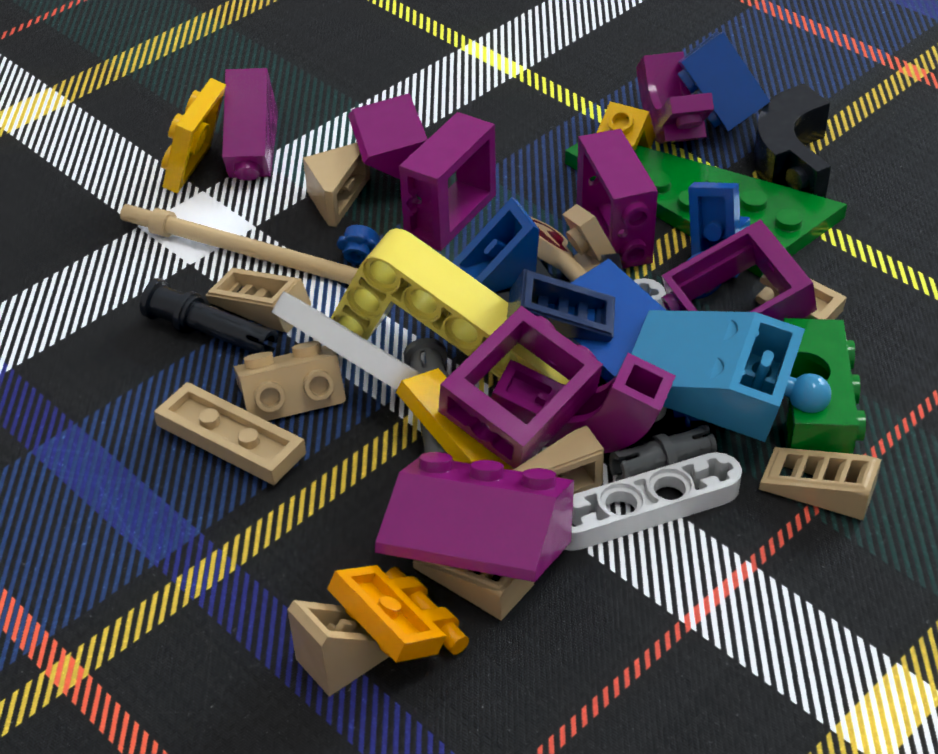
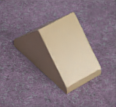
M357 142L303 157L307 193L328 226L337 227L370 179L369 166L363 163Z
M293 600L287 609L296 660L329 697L389 657L380 649L379 644L371 635L346 613L342 605Z

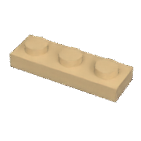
M186 382L154 411L157 426L272 485H275L306 454L303 438L189 382Z

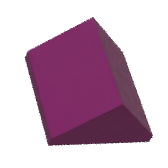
M410 93L354 108L348 115L363 163L400 179L399 165L427 140Z

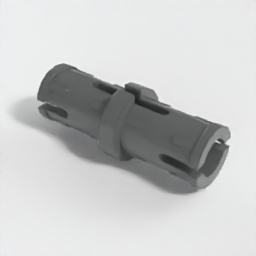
M706 425L671 436H667L664 433L651 436V441L643 445L612 452L609 455L610 470L613 476L622 473V475L616 476L615 481L622 480L707 453H714L717 451L716 440L713 434L703 437V435L708 434L711 430Z

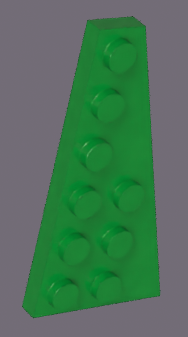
M578 143L565 150V164L577 170ZM637 145V148L634 150L658 190L656 217L690 237L688 187L693 182L739 183L740 216L750 217V225L761 219L791 256L842 221L846 215L847 204L643 146ZM756 264L747 269L759 277L764 275Z

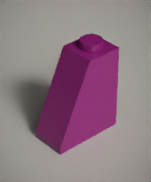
M225 69L226 88L224 96L222 158L229 178H238L246 181L255 180L258 177H271L278 110L268 69Z

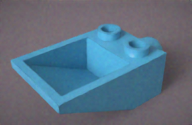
M649 310L631 353L676 375L664 402V407L763 442L767 439L783 396L788 397L795 408L808 413L824 410L831 400L830 385L820 375L807 373L797 378L790 376L805 329L757 312Z

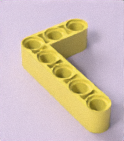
M395 228L389 230L361 263L331 319L368 340L388 315L393 305L396 304L467 356H470L507 320L508 302L406 230ZM519 343L490 370L491 373L501 378L511 359L561 384L566 385L570 381Z

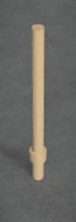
M125 204L120 212L121 220L147 227L150 233L167 238L171 235H176L348 285L359 269L177 218L174 212L155 208L151 211Z

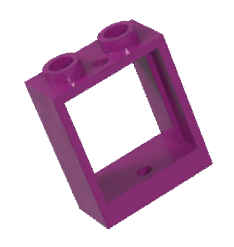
M457 112L399 165L404 230L413 234L431 248L442 251L496 196L495 124ZM456 172L457 181L448 188V178Z
M621 129L578 136L576 204L596 217L616 253H619L622 269L653 263L658 197L656 186ZM596 176L595 180L590 181L591 177Z
M761 219L661 275L666 290V295L661 297V300L667 311H697L691 303L693 299L755 264L780 295L750 312H757L784 321V318L802 319L817 311L813 282Z
M520 306L440 384L438 412L515 469L534 457L596 393L603 364L596 359L595 355L588 348L574 344L556 331L552 323L546 318L535 316L526 308ZM517 343L570 380L527 425L475 386Z

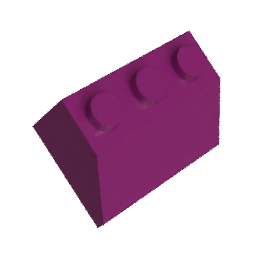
M423 453L398 474L375 542V553L536 582L571 543L574 480L556 477V473L549 469L532 468L521 472L504 469L502 463L493 460H478L472 463L452 461V456L447 453Z

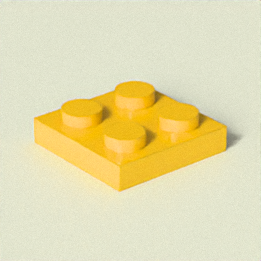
M210 78L201 92L193 91L188 100L185 114L181 115L178 113L174 117L168 131V137L173 139L172 145L166 150L161 163V168L166 170L163 188L178 194L211 147L226 84Z

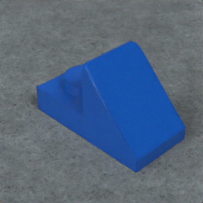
M693 182L688 187L692 256L711 248L750 226V217L740 216L739 183Z

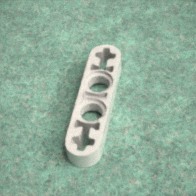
M285 291L282 292L271 311L395 389H398L402 380L419 375L420 373Z
M707 453L576 493L573 496L572 523L575 527L572 526L571 543L564 550H581L725 505L735 500L739 494L742 474L740 463L734 457L725 453ZM662 487H673L680 490L683 496L678 499L668 500L658 496L656 491ZM614 502H626L632 505L635 510L626 515H618L610 512L607 507Z

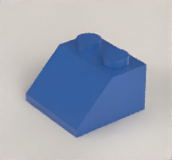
M724 32L713 33L678 61L683 70L677 75L690 94L698 91L699 94L712 93L714 110L707 119L714 128L721 125L724 130L730 131L771 102Z

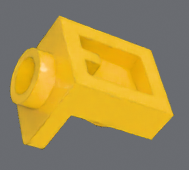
M611 101L596 132L621 129L633 150L637 148V145L651 148L656 136L649 111Z

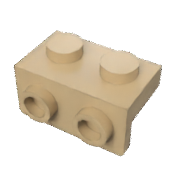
M309 341L294 345L292 347L293 353L273 357L272 352H260L244 357V364L234 366L237 385L243 394L246 411L269 421L344 403L346 395L337 354L328 347L321 346V343L318 341Z

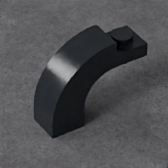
M803 83L775 95L770 99L771 102L762 108L758 117L753 157L754 166L761 180L778 185H786L792 189L826 198L831 166L805 145L825 138L830 102Z

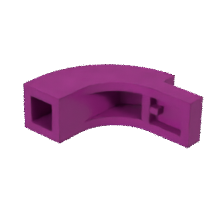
M683 51L644 55L636 67L643 110L650 113L656 135L655 141L660 144L706 138L704 120L714 110L712 93L691 95L677 74L683 70L678 63L684 57Z
M628 353L616 376L610 382L597 387L596 393L555 434L545 447H549L567 434L584 426L591 430L604 448V453L618 451L634 444L654 424L676 375ZM510 359L490 398L522 422L528 424L565 385Z

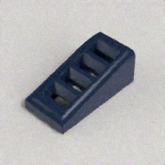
M526 269L521 272L510 289L507 319L520 306H523L535 316L546 318L552 323L556 331L565 337L610 342L613 338L615 297ZM548 304H554V309L548 308ZM569 306L575 307L574 315L568 314ZM588 309H595L594 321L587 320Z

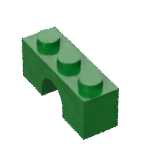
M784 318L783 322L805 329L790 376L797 378L807 373L817 374L823 377L831 388L830 403L820 412L808 413L795 408L789 399L785 420L787 447L791 449L853 454L856 441H863L865 438L866 415L864 410H857L856 408L860 399L859 374L851 373L855 363L854 340L846 339L844 320Z

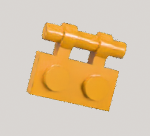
M378 565L336 570L327 590L345 608L346 613L371 635L379 644L380 649L396 663L437 655L442 645L453 655L461 653L467 647L469 638L458 628L459 620L446 607L438 608L427 597L428 589L415 576H406L398 567H393L384 573Z

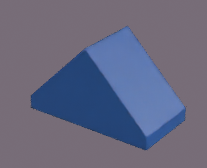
M511 197L452 263L494 293L510 288L524 269L536 272L539 228L518 200Z

